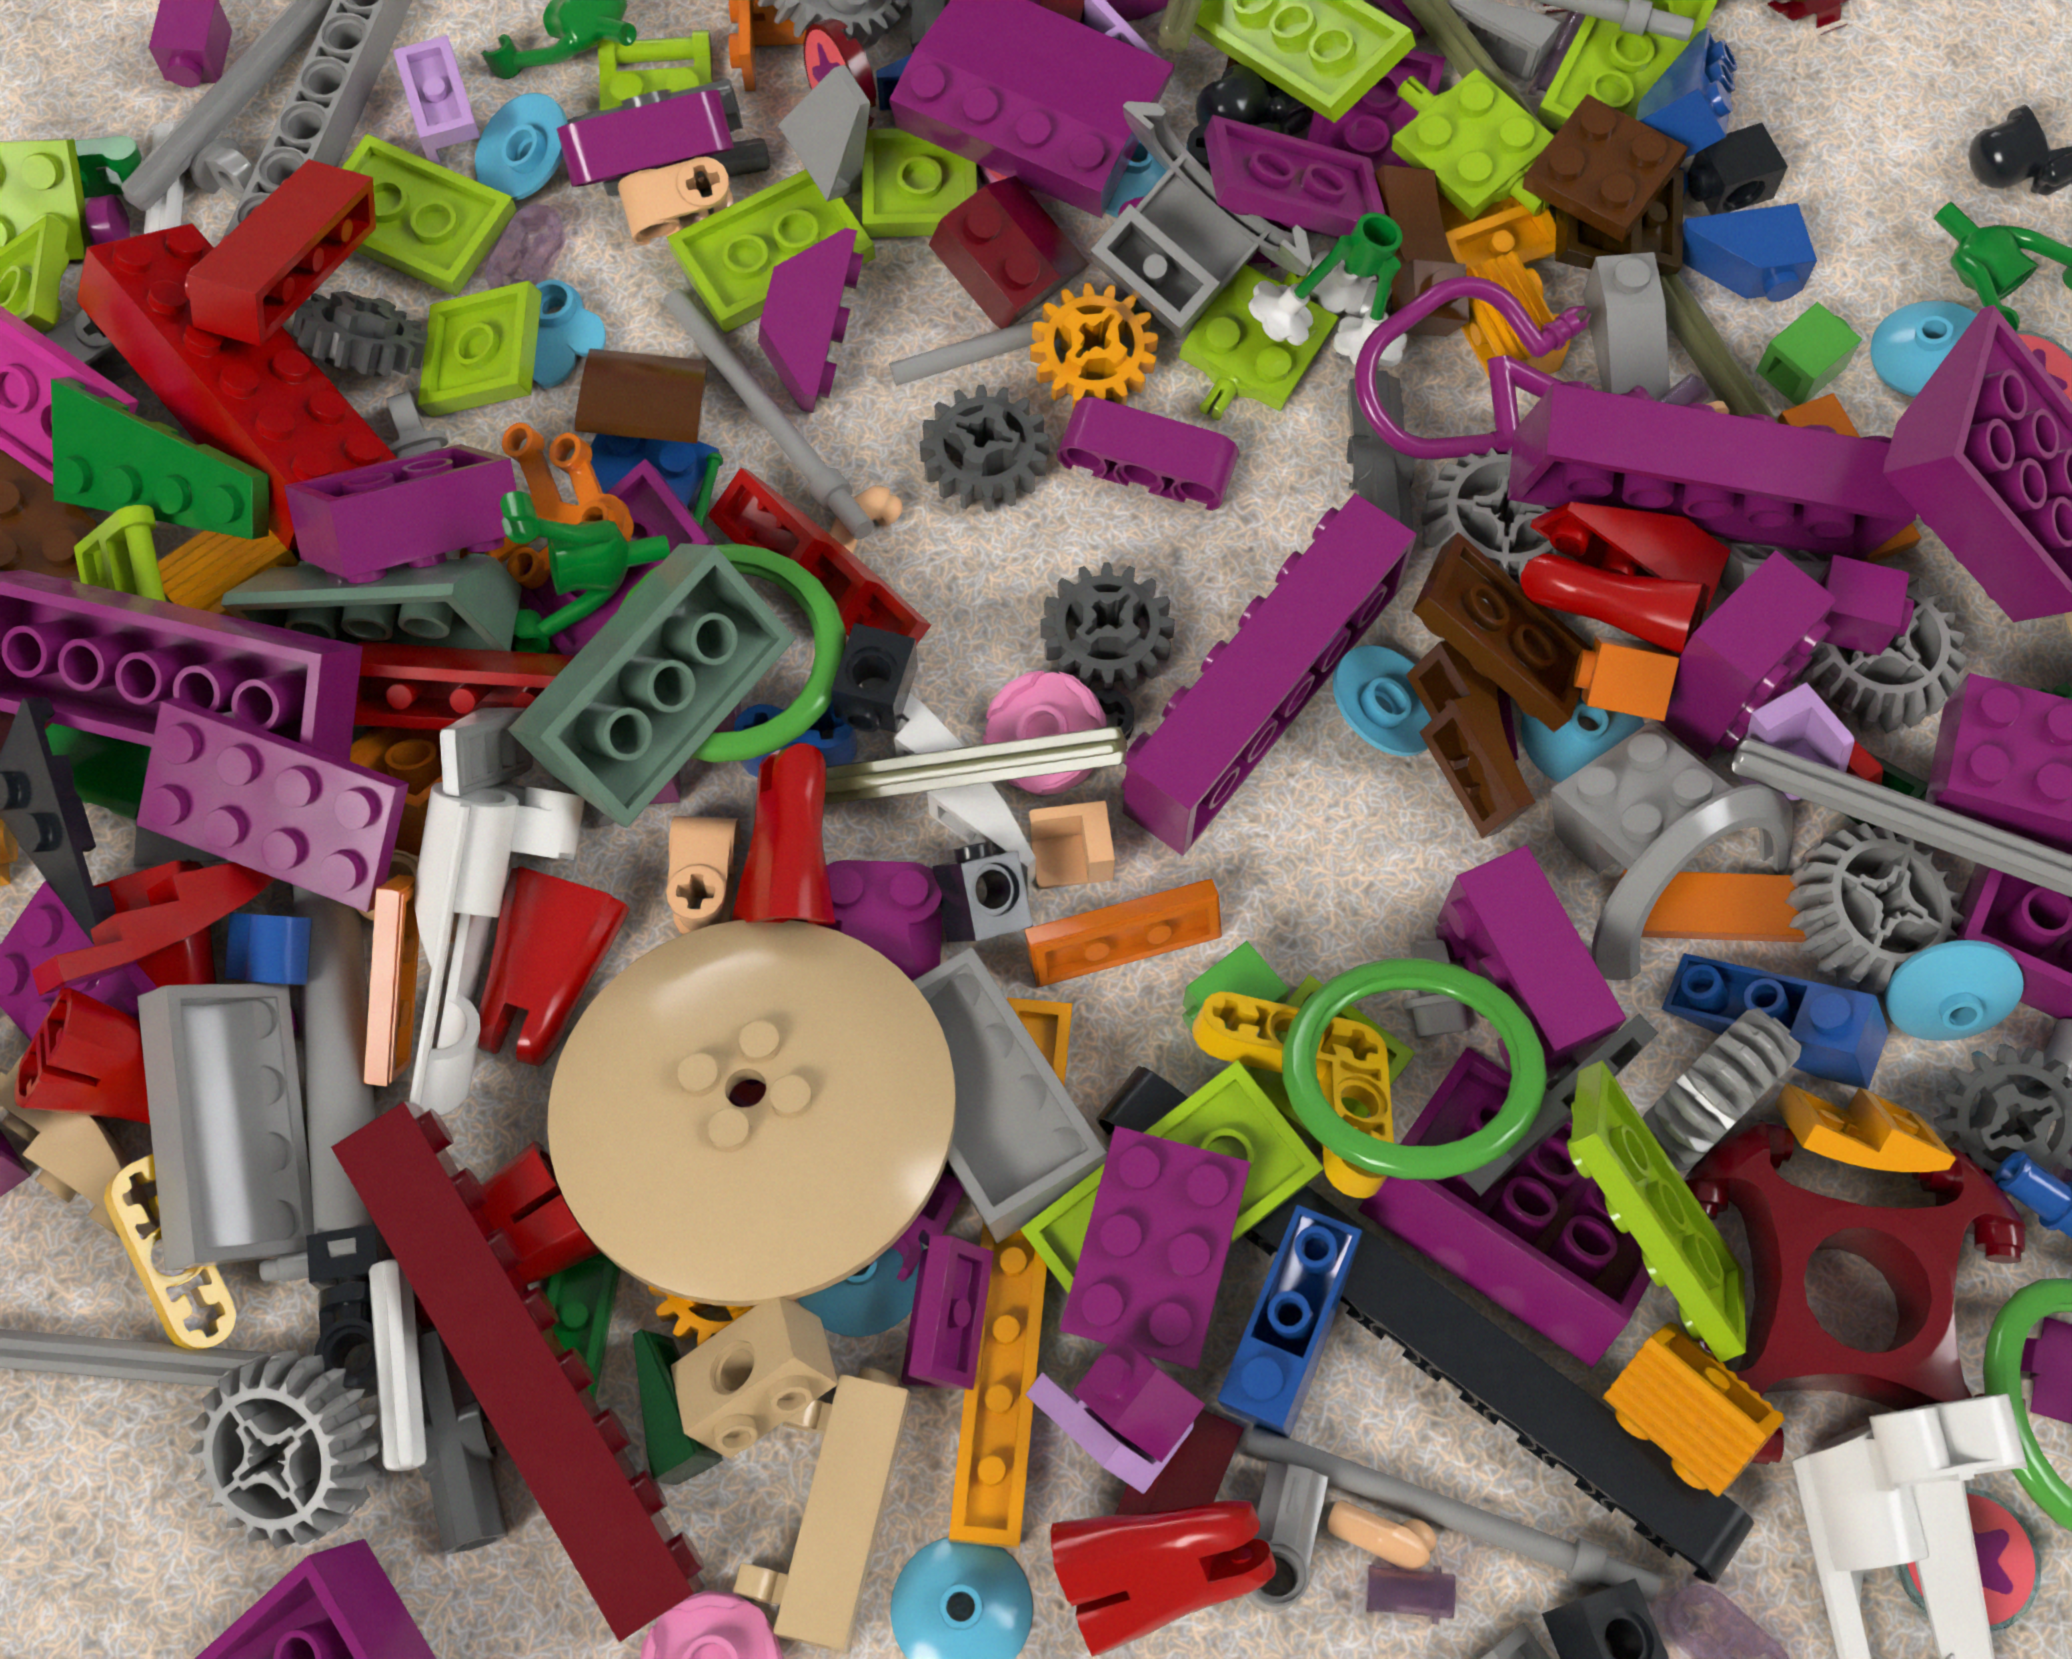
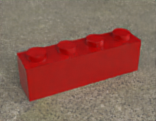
M308 159L289 178H286L259 206H256L251 214L231 233L225 235L221 242L198 264L192 266L186 274L185 294L190 300L193 327L261 347L376 229L373 177Z
M359 642L356 645L363 646L354 725L442 731L443 728L480 708L527 709L570 663L575 655Z

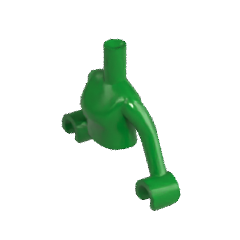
M551 0L545 8L543 22L548 35L560 39L556 44L549 47L518 51L510 36L502 34L498 38L501 48L493 52L484 50L481 52V55L495 76L508 80L519 74L523 68L565 62L578 53L591 49L603 40L630 46L636 39L637 31L633 24L622 21L628 6L627 0Z
M1953 202L1947 203L1935 215L1934 220L1959 243L1950 258V262L1961 282L1967 288L1976 290L1984 307L1995 305L2015 332L2019 328V316L2012 308L2003 306L2001 300L2024 284L2039 266L2028 258L2020 248L2033 251L2067 266L2062 273V279L2065 285L2072 290V248L2043 234L2025 228L2006 225H1992L1979 228Z
M512 491L504 494L500 501V507L504 516L502 526L506 536L514 543L519 544L531 542L537 536L548 538L549 564L557 594L561 595L570 591L587 590L579 598L543 620L541 615L535 610H519L516 616L512 639L516 651L545 654L550 646V637L590 615L615 594L623 583L629 567L665 560L670 555L666 535L626 541L617 524L613 521H585L574 525L546 520L538 517L532 498L527 493Z

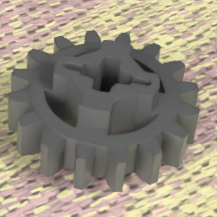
M348 291L331 292L330 299L316 293L312 294L311 300H306L296 310L292 335L298 337L297 344L300 347L313 348L312 356L325 358V363L340 371L350 369L362 374L368 373L373 377L391 376L392 369L404 375L410 374L411 368L419 369L428 337L427 332L421 331L422 324L419 321L406 320L407 313L395 311L396 306L382 298L371 299L354 295Z
M978 385L976 397L968 399L958 389L954 391V406L949 407L941 402H937L934 405L935 420H924L922 424L923 440L919 441L921 462H925L926 480L928 482L939 481L940 497L946 499L957 492L960 494L961 508L967 510L974 499H980L985 511L992 512L994 499L1002 497L1004 502L1012 507L1016 505V490L1018 488L1029 494L1035 491V476H1045L1047 472L1046 455H1049L1050 438L1049 434L1044 433V417L1042 413L1030 415V400L1024 397L1012 404L1009 402V388L1002 387L996 397H988L985 386ZM950 459L960 462L962 470L957 468Z
M1104 562L1101 568V575L1094 577L1085 566L1080 567L1078 570V583L1075 585L1061 578L1058 581L1059 598L1046 597L1044 601V615L1046 618L1040 619V638L1047 640L1044 642V656L1046 660L1060 659L1058 662V673L1062 672L1072 675L1075 672L1079 674V681L1087 688L1091 686L1093 681L1101 682L1102 689L1113 690L1114 682L1122 681L1124 686L1131 692L1136 690L1137 674L1139 672L1150 679H1154L1157 676L1158 661L1156 659L1168 660L1170 656L1171 642L1168 639L1173 638L1175 619L1167 617L1170 609L1168 596L1154 598L1156 581L1150 578L1140 585L1134 582L1135 568L1131 566L1123 572L1122 576L1113 575L1110 562ZM1070 616L1075 620L1074 624L1078 627L1075 631V638L1072 641L1066 630ZM1142 616L1148 627V635L1145 641L1140 637L1141 629L1137 627L1138 621Z
M1999 1044L1996 1061H1992L1986 1054L1977 1050L1971 1053L1972 1061L1976 1068L1971 1073L1956 1067L1949 1071L1954 1080L1959 1083V1086L1955 1092L1938 1090L1936 1097L1950 1105V1113L1934 1118V1125L1953 1133V1136L1943 1142L1947 1147L1952 1146L1961 1153H1965V1156L1976 1163L1981 1169L1984 1168V1172L1993 1181L1998 1168L2004 1161L1986 1156L1982 1152L1986 1148L1992 1151L1998 1147L2006 1146L2011 1148L2013 1153L2023 1151L2051 1174H2053L2051 1168L2057 1163L2072 1170V1157L2067 1153L2072 1145V1081L2061 1082L2069 1069L2066 1064L2054 1059L2042 1068L2044 1052L2028 1046L2019 1060L2014 1047L2007 1044ZM2007 1075L2030 1076L2037 1079L2044 1086L2040 1088L2033 1086L2025 1091H2020L2014 1083L2009 1081ZM1980 1093L1981 1098L1976 1113L1969 1117L1972 1103L1977 1094ZM2011 1105L2024 1111L2016 1117L2019 1128L2015 1131L2002 1126L2010 1119L2006 1109ZM2056 1120V1125L2053 1134L2049 1141L2046 1143L2045 1141L2051 1123Z

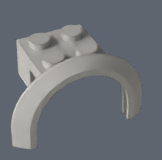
M1126 101L1123 105V113L1127 124L1143 146L1167 172L1136 208L1129 204L1090 249L1092 261L1099 269L1129 295L1135 296L1138 303L1180 339L1184 337L1257 251L1296 275L1305 276L1310 271L1312 259L1307 234L1301 227L1296 224L1292 233L1277 228L1260 216L1252 214L1238 215L1225 207L1218 206L1212 176L1175 136L1167 121V111L1158 103Z
M1650 722L1551 789L1554 831L1562 843L1597 874L1616 861L1628 869L1609 897L1593 936L1592 959L1604 979L1627 980L1632 979L1641 972V935L1653 906L1676 874L1693 857L1716 840L1737 830L1751 827L1758 828L1760 836L1759 857L1766 861L1773 856V872L1776 875L1781 874L1788 868L1793 843V811L1786 796L1777 789L1763 784H1751L1733 788Z

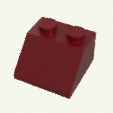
M1016 175L983 186L941 218L928 244L989 319L1000 329L1013 326L1089 266L1087 260Z

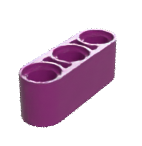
M717 89L602 115L557 128L572 187L605 182L628 176L637 171L658 169L685 162L695 157H708L734 149L720 90Z
M1085 397L1076 402L1056 455L1058 461L1067 469L1071 470L1073 465L1093 471L1092 476L1125 486H1128L1130 481L1150 487L1148 493L1185 503L1186 498L1207 504L1205 509L1213 511L1220 508L1240 453L1239 448L1232 440L1217 432L1104 399Z

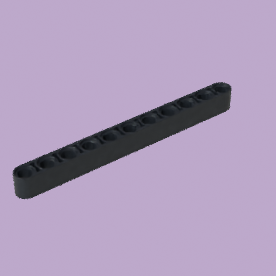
M1138 1066L1097 1116L1096 1121L1108 1135L1113 1132L1115 1126L1144 1133L1189 1097L1153 1071ZM1306 1185L1242 1235L1271 1257L1274 1251L1278 1252L1296 1205L1362 1230L1363 1233L1340 1299L1341 1302L1349 1307L1346 1312L1347 1315L1382 1340L1386 1335L1404 1348L1405 1351L1402 1356L1436 1382H1439L1442 1377L1460 1390L1462 1393L1459 1399L1492 1424L1496 1425L1500 1420L1520 1435L1516 1442L1552 1469L1558 1464L1578 1480L1574 1485L1612 1513L1617 1508L1637 1523L1633 1530L1670 1558H1672L1674 1553H1677L1697 1568L1693 1575L1709 1584L1717 1583L1754 1525V1521L1744 1509L1723 1493L1717 1498L1708 1489L1700 1490L1687 1484L1674 1471L1671 1464L1673 1458L1650 1439H1639L1627 1432L1617 1421L1614 1412L1320 1194Z

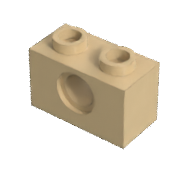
M781 1297L756 1305L671 1365L684 1434L729 1459L751 1447L762 1436L794 1414L806 1409L813 1401L838 1385L821 1318L797 1302Z

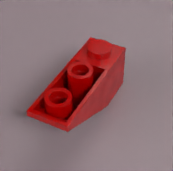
M1568 502L1533 518L1530 527L1547 538L1557 551L1572 556L1581 563L1617 574L1706 584V586L1710 587L1705 612L1708 611L1731 550L1686 517Z

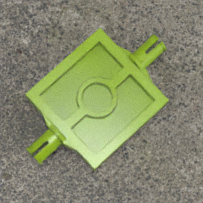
M1477 68L1474 69L1449 91L1436 96L1422 85L1415 76L1408 77V82L1405 80L1400 85L1397 95L1418 112V115L1393 136L1392 150L1412 168L1435 170L1437 190L1472 221L1491 204L1511 196L1528 209L1534 217L1539 216L1541 211L1544 212L1550 205L1549 202L1526 191L1522 186L1525 173L1554 135Z
M1245 265L1203 313L1182 344L1178 357L1203 371L1214 383L1204 401L1199 405L1201 413L1208 415L1213 407L1211 418L1219 421L1235 395L1256 399L1281 412L1335 328L1339 317L1309 300L1305 307L1312 314L1313 324L1308 328V339L1302 345L1296 346L1286 339L1277 342L1266 335L1262 322L1252 316L1248 304L1254 297V287L1260 281H1269L1275 286L1286 285L1290 287L1292 284H1300L1313 270L1312 266L1305 276L1298 278L1299 275L1289 271L1283 281L1280 282Z

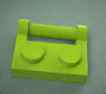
M693 30L690 37L635 40L630 46H624L608 40H603L597 44L600 110L602 111L622 106L623 100L641 94L671 89L673 93L713 82L710 30ZM694 60V67L618 71V64Z
M132 505L121 508L74 546L81 583L166 602L151 534L157 528L152 507Z

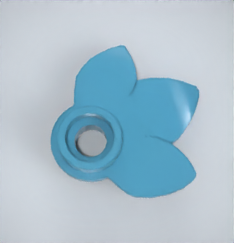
M553 279L540 282L535 286L542 292L533 380L544 389L559 385L569 377L575 368L577 355L587 357L590 348L604 350L606 343V330L600 317L584 309V303L576 289L560 280ZM554 307H563L556 313L547 314Z

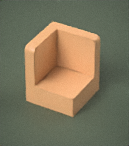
M1106 800L1039 808L1029 811L1032 852L1036 857V882L1040 889L1113 881L1115 856Z

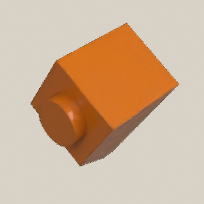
M1595 636L1592 651L1581 650L1575 671L1574 687L1583 688L1581 698L1587 706L1664 721L1680 658L1672 651L1647 641Z

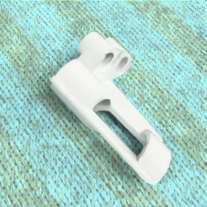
M443 782L435 783L431 787L415 880L414 907L419 935L432 971L409 1103L422 1107L424 1112L432 1108L438 1115H444L455 1110L466 1099L471 1087L480 1035V1018L474 1007V1000L492 917H500L510 852L574 860L585 799L580 795L502 782L461 796H446V792H443ZM456 912L460 915L437 1048L432 1049L454 913Z
M2009 1393L1923 1405L1913 1409L1869 1416V1423L1837 1435L1812 1448L1807 1454L1791 1460L1838 1659H1871L1861 1618L1860 1603L1863 1577L1866 1569L1895 1566L1915 1562L1938 1658L1995 1659L1964 1481L1975 1479L1974 1475L2009 1469H2028Z

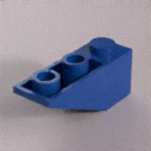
M1708 28L1701 30L1639 101L1636 120L1687 146L1685 159L1727 136L1729 113L1733 111L1731 93L1735 91L1733 72L1738 69L1728 44L1723 39L1716 43Z
M1683 954L1661 1008L1662 1010L1722 1035L1747 1010L1760 1008L1772 1019L1776 1017L1791 1031L1789 1035L1801 1045L1800 1057L1792 1067L1818 1078L1868 1090L1889 1033L1876 995L1691 954Z
M1296 1205L1218 1395L1217 1401L1225 1411L1276 1434L1290 1438L1315 1376L1363 1233L1362 1230Z

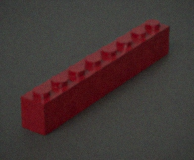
M404 1101L331 1148L620 1643L701 1589L704 1584L697 1573L705 1569L703 1560L685 1532L682 1531L676 1536L673 1534L660 1512L668 1506L667 1500L658 1483L654 1482L651 1473L647 1469L637 1473L624 1451V1448L631 1444V1440L618 1416L611 1408L601 1412L587 1388L595 1383V1379L586 1361L575 1347L565 1351L556 1336L552 1326L559 1322V1318L551 1302L538 1286L529 1290L516 1266L523 1263L524 1260L515 1241L504 1227L501 1226L494 1231L481 1207L489 1201L480 1182L469 1168L465 1167L459 1171L446 1148L452 1145L454 1141L447 1126L432 1108L424 1112L422 1107Z

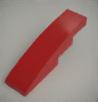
M741 467L707 515L735 544L766 548L796 561L818 578L836 602L845 626V633L850 636L853 624L857 623L916 638L917 646L931 627V624L854 554L748 469Z
M235 862L172 874L146 890L150 907L114 914L90 929L94 947L55 955L34 968L32 973L38 994L42 996L59 991L63 987L69 988L106 977L161 953L247 903L277 878Z

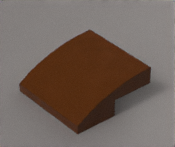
M590 348L579 391L575 431L697 444L701 427L702 402L706 388L708 361Z

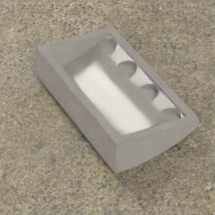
M971 946L912 982L931 1006L942 1028L950 1051L955 1076L957 1103L955 1130L946 1162L998 1244L1021 1229L1098 1169L1106 1161L1108 1154Z
M288 984L166 985L137 996L165 1271L243 1262L307 1251L306 1235L314 1234L313 1205Z

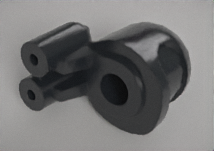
M1239 64L1226 69L1221 80L1211 82L1205 86L1199 93L1195 104V114L1199 125L1209 122L1212 115H1216L1248 125L1278 124L1287 128L1293 136L1306 128L1310 123L1309 113L1305 109L1307 105L1282 89L1270 92L1257 73L1249 67Z
M2025 104L2011 110L2006 122L1991 129L1982 130L1971 142L1968 154L1971 169L1975 177L1982 184L1990 188L2004 189L2034 177L2030 189L2031 192L2048 196L2072 184V146L2051 150L2037 118Z

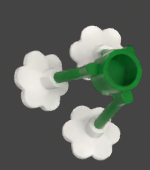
M1373 212L1362 215L1351 234L1341 236L1332 251L1323 250L1314 257L1312 262L1313 270L1300 284H1292L1288 287L1286 285L1275 286L1269 281H1260L1254 287V297L1248 304L1250 313L1255 319L1262 322L1264 332L1271 339L1277 342L1286 339L1291 344L1299 346L1308 339V328L1313 324L1312 314L1305 307L1310 300L1309 295L1318 298L1319 306L1335 315H1339L1343 311L1352 315H1358L1369 284L1372 280L1377 281L1375 276L1377 274L1379 281L1372 308L1365 312L1362 319L1356 317L1342 319L1339 323L1338 333L1333 341L1334 349L1342 355L1350 356L1352 363L1356 365L1359 352L1368 336L1376 327L1388 319V315L1385 312L1392 281L1401 268L1400 261L1394 256L1402 243L1403 234L1400 227L1393 219L1381 213ZM1405 333L1388 345L1382 353L1378 364L1392 367L1401 361L1402 350L1407 342Z

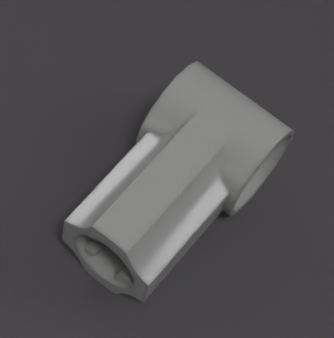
M1272 1461L1267 1463L1256 1512L1261 1525L1259 1532L1254 1538L1263 1539L1268 1542L1274 1558L1283 1561L1290 1568L1293 1576V1585L1289 1594L1281 1597L1271 1596L1261 1588L1244 1595L1254 1607L1264 1612L1277 1613L1289 1609L1305 1594L1310 1580L1309 1565L1327 1487V1476L1321 1475L1312 1469L1289 1463L1284 1464Z

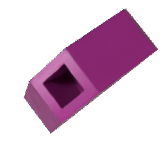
M844 228L773 268L760 320L758 343L801 411L813 413L817 396L828 399L830 396L837 364L826 361L831 341L843 343L851 310L840 306L844 286L856 289L864 254L853 251L857 230Z

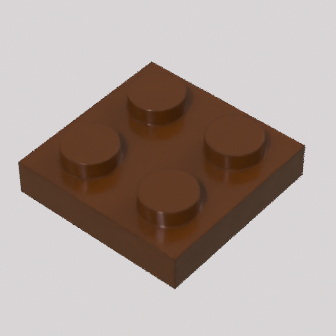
M1587 94L1525 173L1522 188L1623 243L1684 162L1688 147Z

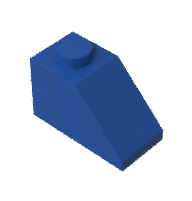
M1798 203L1687 218L1683 223L1682 263L1745 299L1766 297L1769 301L1779 302L1795 296L1803 290L1817 262Z

